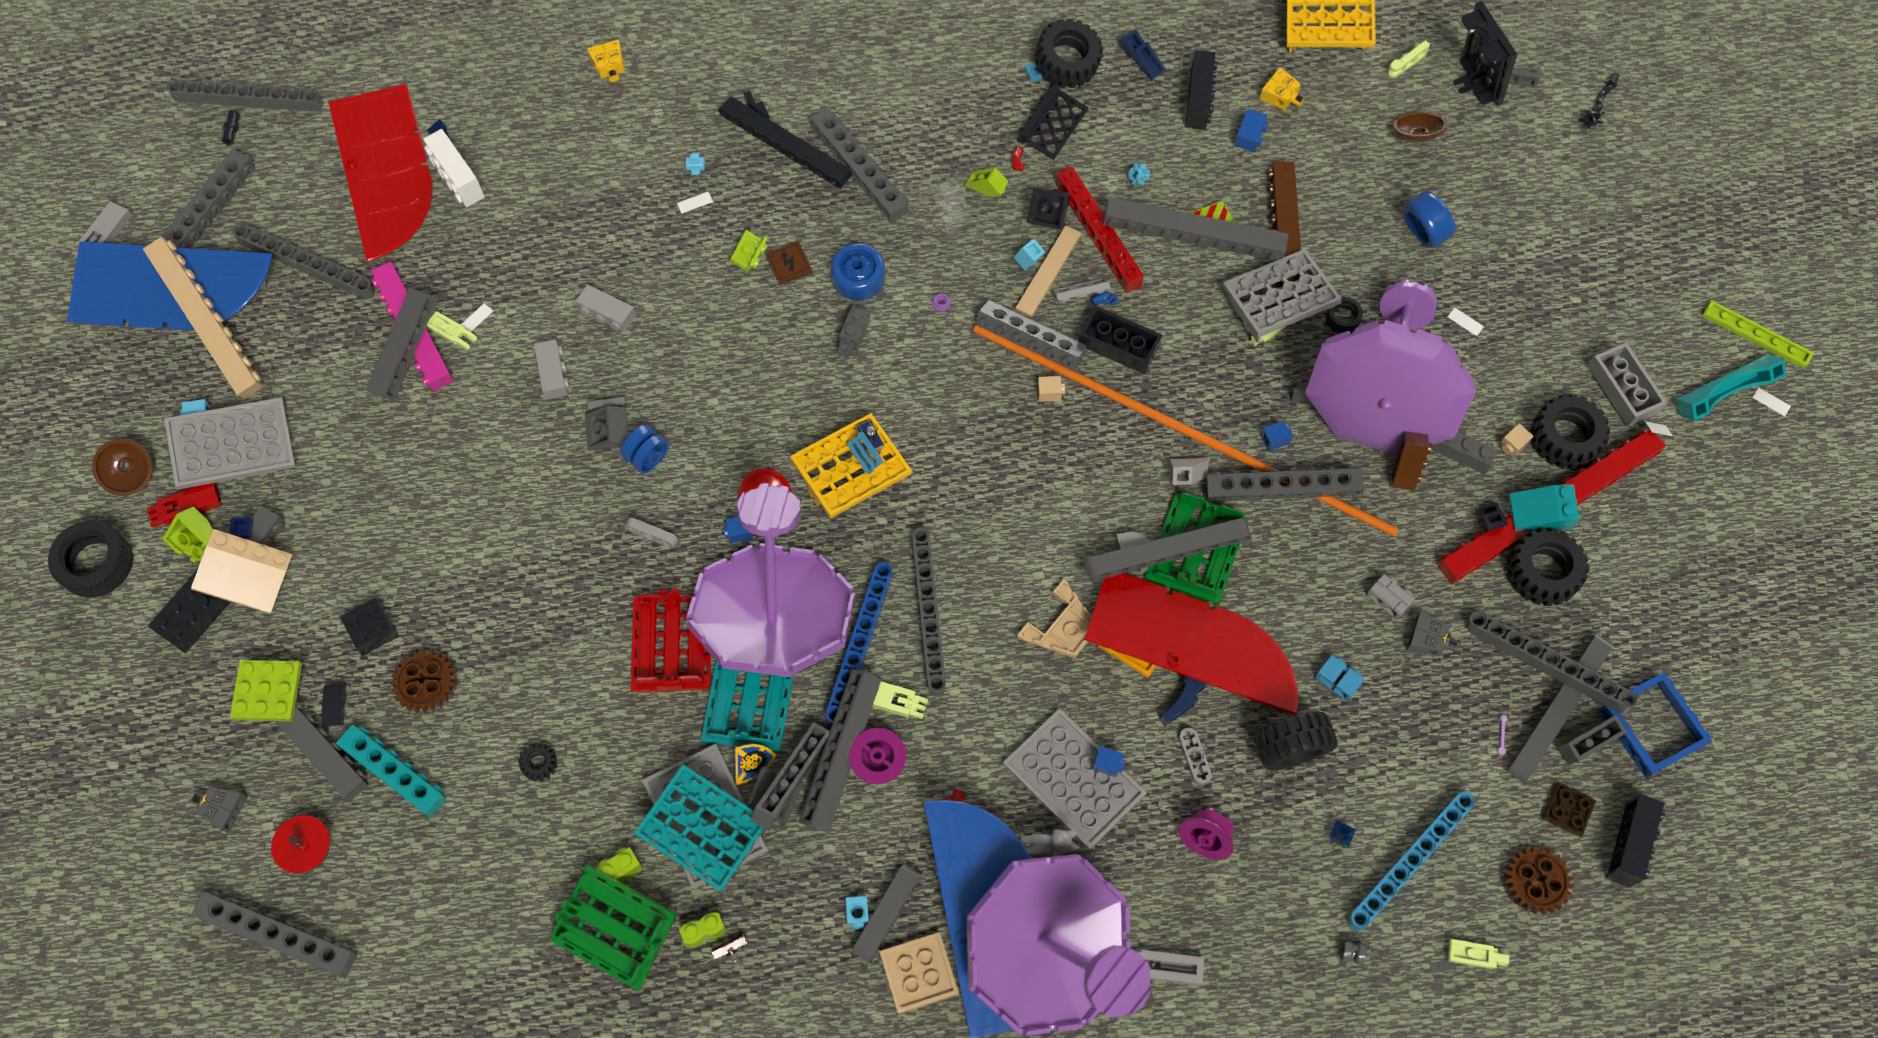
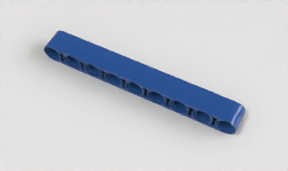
M886 562L877 564L874 569L826 710V720L830 727H832L834 722L830 717L833 714H837L840 702L836 699L844 694L847 685L843 682V679L850 677L852 669L862 670L892 582V567ZM886 571L888 575L880 576L879 573ZM877 588L883 590L879 594H875L873 592ZM869 606H875L877 608L875 611L867 610ZM863 624L871 625L869 629L861 628ZM859 641L865 643L862 647H856L855 644ZM856 659L859 662L856 665H850L849 661Z

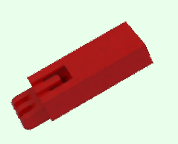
M210 483L156 500L157 505L148 508L147 513L150 514L148 516L151 521L150 525L154 528L162 524H171L178 513L195 507L200 513L222 506L217 485Z

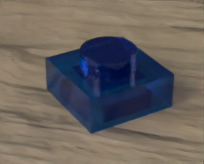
M251 517L231 518L229 534L240 538H251L253 525Z

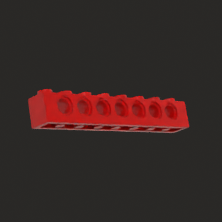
M1071 166L1058 172L1056 175L1057 188L1062 191L1071 192L1070 208L1124 291L1128 293L1141 287L1144 278L1143 273L1114 229L1104 225L1105 215L1074 168Z

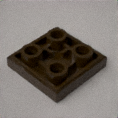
M1557 782L1542 820L1581 838L1597 800Z

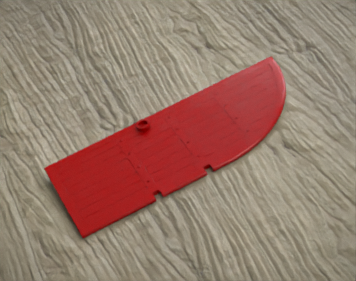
M407 84L328 102L366 262L381 258L405 244L423 224L432 202V178L429 166L421 165V163L427 162L420 133L413 134V131H417L419 128Z
M1126 573L1104 578L1084 640L1297 715L1299 701L1298 686L1292 666L1276 641L1257 624L1240 614L1219 606H1215L1214 610L1209 609L1210 603L1174 590L1172 595L1167 594L1168 588Z

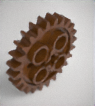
M422 649L421 655L414 651V657L411 658L409 655H406V662L400 660L401 668L395 667L398 674H392V677L396 681L390 682V684L396 688L391 691L396 695L394 698L400 701L399 704L402 707L406 706L408 711L414 708L416 713L420 709L427 713V709L430 708L434 712L435 705L442 708L441 701L449 702L446 696L454 695L450 689L457 687L453 683V681L458 680L453 675L456 673V670L451 668L453 666L452 662L448 661L446 656L442 657L439 651L434 654L433 650L430 649L427 654ZM433 668H438L437 672L430 674ZM418 670L416 675L410 676L412 671ZM438 686L437 691L430 693L433 687ZM418 688L416 694L410 695L413 689Z
M1533 846L1531 850L1526 847L1523 849V853L1521 851L1515 853L1516 857H1511L1509 859L1511 863L1505 866L1510 871L1504 873L1506 877H1509L1504 884L1510 885V888L1506 891L1514 893L1511 900L1518 899L1517 906L1519 907L1524 904L1525 911L1527 912L1532 908L1533 914H1537L1539 910L1542 915L1547 914V911L1552 914L1555 912V908L1557 910L1563 908L1562 904L1565 905L1569 902L1566 897L1569 898L1573 895L1568 890L1574 888V885L1569 883L1574 877L1567 875L1571 868H1564L1567 861L1560 862V854L1555 857L1552 856V849L1545 853L1544 847H1541L1539 851L1536 846ZM1540 863H1544L1547 866V872L1541 869ZM1521 869L1528 872L1529 878H1525L1522 875ZM1536 878L1541 879L1542 882H1537ZM1549 883H1553L1556 886V892L1550 889ZM1530 889H1534L1537 892V898L1530 894Z

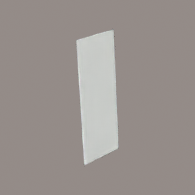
M709 192L677 204L681 213L713 201Z
M484 303L461 325L471 332L493 310Z
M1456 308L1448 315V318L1476 336L1484 327Z
M1758 388L1753 396L1754 399L1783 416L1787 414L1791 407Z
M1646 422L1653 433L1672 436L1666 425Z

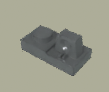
M627 397L588 401V409L595 411L609 405L625 408Z

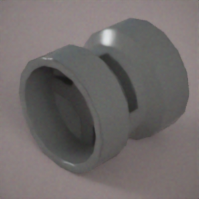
M1344 940L1341 948V961L1347 963L1354 961L1358 965H1364L1366 944L1358 943L1356 945L1352 944L1351 941Z

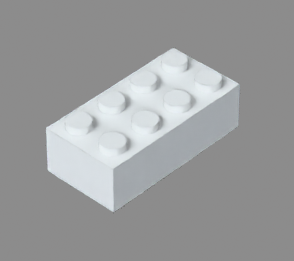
M440 129L423 139L426 144L424 149L429 156L428 158L432 165L437 167L441 178L446 180L445 183L450 191L453 190L459 203L463 202L467 208L483 199L484 194L477 178L445 132Z

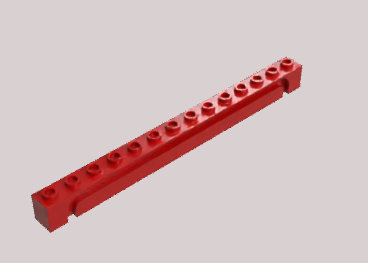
M1651 429L1647 432L1641 431L1634 437V440L1631 442L1629 440L1625 441L1619 446L1620 449L1618 450L1612 449L1605 455L1604 459H1596L1590 464L1591 467L1580 469L1574 478H1566L1561 482V485H1574L1578 506L1643 465L1646 461L1660 454L1666 447V444ZM1509 514L1506 516L1507 526L1490 532L1486 529L1487 532L1483 535L1481 533L1475 535L1469 544L1463 543L1455 549L1456 552L1453 554L1448 552L1442 556L1438 568L1453 585L1469 573L1474 572L1518 544L1524 536H1527L1533 530L1514 531L1512 515Z

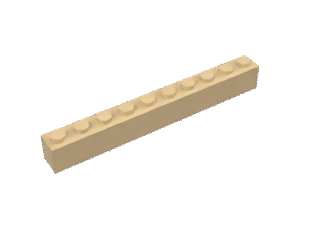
M163 237L158 238L143 248L144 252L235 393L239 397L246 399L263 387L260 382L262 380L260 375L251 369L252 363L246 356L242 355L241 346L231 338L233 334L222 324L223 318L219 313L214 312L213 303L203 295L205 293L204 289L199 283L196 284L194 281L195 275L190 269L185 267L186 261L180 254L176 253L175 250L177 248L171 240L167 241Z

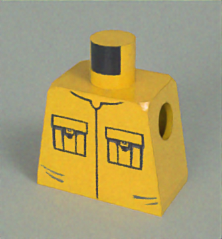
M619 39L587 48L590 60L601 78L609 77L611 82L618 81V74L624 72Z
M1279 68L1268 81L1260 95V100L1286 110L1290 103L1300 107L1305 98L1298 94L1301 84L1282 68Z

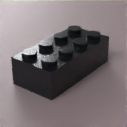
M1194 51L1190 72L1185 128L1206 130L1207 124L1211 123L1214 109L1213 99L1215 97L1214 85L1216 84V70L1218 66V60L1215 59L1216 52Z
M1097 306L1094 307L1079 335V342L1087 345L1086 349L1142 374H1146L1162 340V334Z
M198 569L148 625L156 634L185 654L230 604V601L191 589Z
M1640 793L1626 803L1606 879L1631 888L1648 878L1650 874L1649 861L1653 859L1655 854L1654 842L1657 841L1660 835L1659 823L1662 822L1665 816V810H1663L1664 802Z

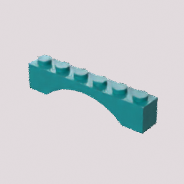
M1767 354L1677 398L1679 415L1696 421L1710 414L1718 402L1733 393L1754 386L1771 384L1786 377L1785 359Z

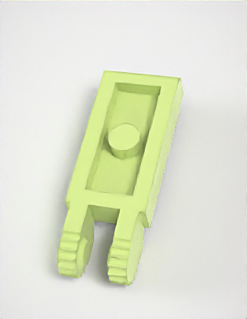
M1425 40L1420 45L1414 46L1408 54H1403L1399 60L1395 59L1390 64V69L1388 70L1389 77L1395 78L1425 57L1430 44Z
M437 311L429 319L426 326L427 329L467 351L470 346L467 342L461 340V337L464 335L473 342L477 340V337L466 330L465 327Z

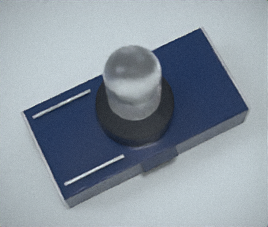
M871 420L857 425L858 433L864 432L876 451L884 449V444Z

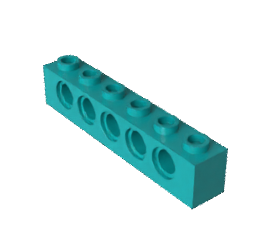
M352 724L336 744L431 819L447 800L442 795L444 791L436 784L433 787L428 784L429 779L422 773L416 775L412 772L415 768L408 762L404 761L402 764L397 759L400 756L391 749L388 752L384 750L383 747L385 745L377 738L374 740L368 737L370 733L362 726L356 728ZM367 743L365 749L359 750L362 744ZM382 754L381 759L374 762L375 757ZM393 766H397L396 771L389 774V770ZM407 778H412L410 784L404 786V781ZM426 789L425 796L419 797V793Z

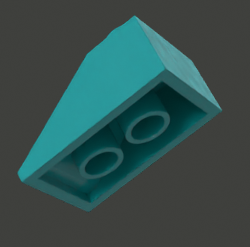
M1552 485L1509 494L1514 531L1539 530L1541 528H1546L1547 530H1550V528L1572 530L1580 521L1574 485Z

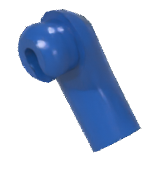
M1107 291L1090 299L1094 307L1101 303L1113 306L1119 300L1117 295Z

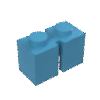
M1332 655L1318 672L1315 679L1330 689L1338 677L1343 674L1344 677L1337 684L1333 692L1348 702L1365 679L1359 671L1351 668L1348 669L1344 660Z

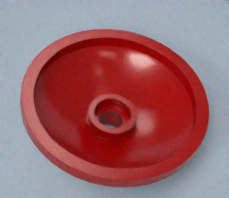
M761 468L750 472L744 477L740 484L738 495L740 498L743 492L746 494L752 489L759 488V485L762 483H769V486L776 487L786 486L791 493L792 490L787 480L780 473L771 469Z

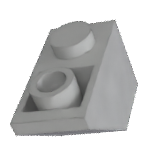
M1170 459V479L1172 484L1192 485L1205 479L1208 475L1209 459Z

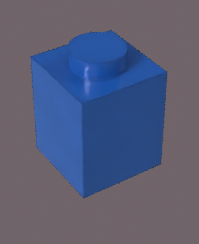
M1285 421L1265 427L1261 433L1268 452L1289 445L1293 436L1290 427H1287Z
M738 517L725 520L726 527H723L725 538H729L731 544L753 539V534L742 527Z
M1100 746L1093 770L1117 777L1118 771L1122 772L1125 765V760H1122L1123 753Z

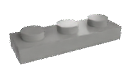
M1105 277L1053 289V295L1058 301L1066 302L1070 298H1083L1093 292L1096 294L1103 293L1106 289H1110V282Z

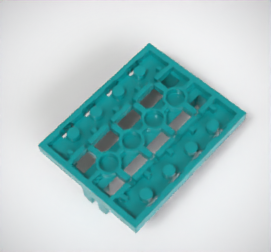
M716 661L701 742L731 747L753 743L763 745L773 752L781 753L794 675L787 679L788 677L725 669L720 668L719 663ZM739 672H746L744 686L736 685ZM762 675L770 676L768 690L759 689ZM735 690L743 691L740 705L733 704ZM758 694L767 695L764 708H756ZM731 707L734 710H739L737 724L729 723ZM782 708H784L782 717H780ZM755 712L763 713L761 728L752 727ZM728 728H730V729H736L735 731H734V730H729V731H728V735H727V730H728ZM751 732H759V738L750 737Z
M682 765L634 835L719 892H722L753 849V845L764 828L753 823L751 817L744 813L746 811L753 816L754 811L690 768ZM695 777L697 780L702 782V784L698 783L696 780H693V778ZM712 788V790L719 793V795H716L713 791H710V789ZM677 791L683 794L679 802L672 798ZM687 798L701 806L697 813L683 806ZM728 799H729L730 802H732L733 804H735L736 807H734L731 803H728V802H727ZM704 810L718 818L714 825L700 817ZM665 813L669 817L663 823L660 820H658L657 817L659 816L661 818ZM673 819L686 827L682 835L668 826ZM721 821L735 829L731 836L717 828ZM689 831L703 839L699 846L686 838ZM739 832L749 838L745 846L735 840ZM707 842L720 850L717 857L703 849ZM724 854L734 859L730 867L720 861Z

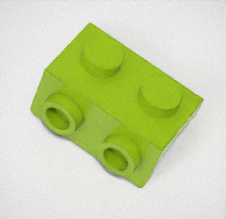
M745 230L729 261L747 272L752 267L755 268L760 261L758 258L759 254H763L767 247L765 242L768 238L764 236L761 239Z

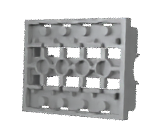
M1306 249L1223 282V288L1229 295V302L1236 312V317L1242 318L1247 332L1251 333L1257 343L1260 342L1261 336L1321 311L1334 308L1341 303L1342 299ZM1296 274L1300 276L1299 280L1295 282L1286 279ZM1279 281H1282L1284 284L1283 287L1278 289L1271 288L1270 286ZM1264 287L1267 290L1266 294L1261 296L1254 294L1255 291ZM1307 289L1310 290L1309 293L1304 294L1300 297L1298 296V293L1303 292ZM1249 294L1250 300L1242 303L1239 298ZM1293 296L1294 299L1283 303L1282 306L1281 300ZM1274 303L1277 304V306L1270 308L1268 310H1265L1264 308ZM1257 310H1260L1261 312L1254 316L1250 315V313Z

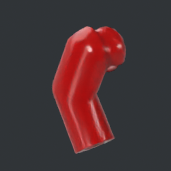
M1019 146L1016 147L1012 155V166L1015 171L1022 172L1025 164L1020 162V158L1024 149Z

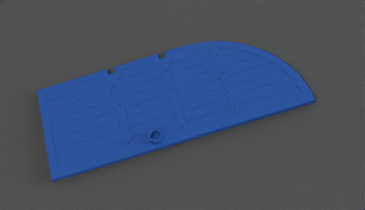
M79 242L67 322L124 326L125 320H128V326L164 329L165 323H168V329L195 330L144 252L143 248L146 246ZM177 248L175 250L186 261L185 267L190 269L195 275L194 281L196 284L199 283L204 289L205 293L203 295L205 298H209L213 303L214 312L219 313L224 321L239 312L255 296L265 280L272 259V254L191 248Z
M937 800L924 802L970 1038L1013 1030L969 990L967 916L1012 861L1031 858L1016 834L993 814L974 805L958 801Z

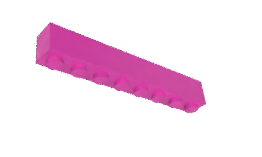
M390 261L371 270L374 276L371 280L376 288L380 287L381 291L378 293L383 302L387 301L388 305L385 307L390 316L394 315L395 319L392 321L395 323L408 292ZM425 328L413 358L415 357L417 360L414 364L419 373L422 371L424 373L422 379L426 387L431 386L432 390L435 391L454 381Z

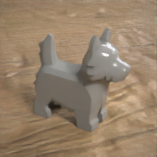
M1054 830L1053 835L1021 836V842L1031 859L1055 857V855H1062L1063 853L1079 849L1078 845L1072 843V838L1077 835V832L1074 830Z

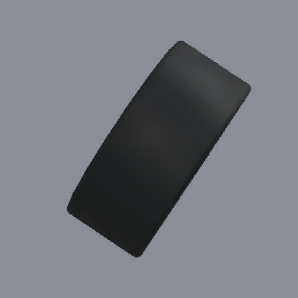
M1341 297L1340 304L1328 309L1326 322L1331 329L1338 333L1353 332L1361 322L1363 309L1356 300L1349 297ZM1335 309H1349L1355 315L1354 321L1350 323L1339 321L1334 316Z

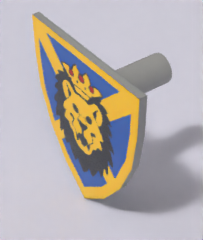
M752 743L736 746L733 753L735 758V784L738 785L755 779L763 767L768 768L777 755L771 749L760 744Z

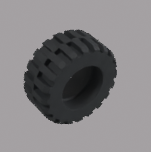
M1067 18L1066 21L1059 19L1056 23H1050L1048 27L1043 29L1035 49V64L1038 66L1039 73H1043V78L1049 79L1051 84L1054 85L1056 83L1062 88L1066 86L1075 88L1076 85L1080 87L1085 82L1088 83L1095 76L1102 59L1103 46L1101 45L1100 37H1097V32L1094 29L1091 30V26L1087 23L1084 25L1082 21H1073L1070 18ZM1062 45L1071 46L1080 52L1083 59L1075 62L1066 61L1057 55L1054 48Z
M1564 394L1559 395L1558 398L1550 399L1549 402L1543 405L1534 418L1530 429L1533 435L1531 441H1535L1533 447L1536 451L1539 450L1541 452L1539 456L1542 459L1547 458L1549 460L1548 463L1551 465L1554 463L1558 464V468L1564 469L1565 466H1568V469H1576L1577 466L1578 468H1583L1587 464H1591L1598 457L1609 441L1610 427L1607 426L1609 424L1608 418L1603 416L1604 411L1601 408L1598 409L1595 402L1587 401L1588 398L1583 396L1579 398L1575 394H1570L1567 397ZM1564 420L1576 424L1582 430L1585 442L1574 443L1564 439L1557 432L1555 422Z
M1541 528L1537 532L1533 530L1527 536H1524L1512 550L1507 562L1509 565L1507 567V574L1511 575L1509 580L1512 585L1515 584L1516 592L1518 594L1521 592L1524 595L1523 598L1527 601L1529 599L1534 600L1533 603L1537 605L1544 603V606H1551L1553 603L1554 605H1560L1564 601L1570 600L1586 582L1587 573L1589 572V565L1586 564L1589 561L1586 554H1583L1584 548L1582 545H1577V540L1574 537L1570 538L1567 536L1568 533L1563 531L1559 533L1557 529L1550 528L1549 531L1546 528ZM1544 554L1554 558L1563 570V579L1549 580L1541 576L1533 566L1532 556Z
M1319 711L1300 714L1283 721H1278L1260 730L1254 739L1263 767L1271 771L1298 766L1318 759L1335 750L1338 745L1329 716Z

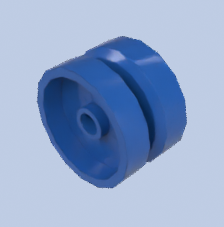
M642 425L627 437L621 447L620 454L628 463H632L638 472L644 474L653 470L663 460L668 451L669 443L662 436L657 435L652 427Z

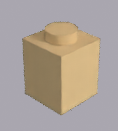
M1061 376L1038 377L1039 402L1061 401L1062 394H1065V383H1061Z
M1518 424L1503 438L1499 445L1506 454H1510L1514 458L1529 444L1533 435L1522 425Z

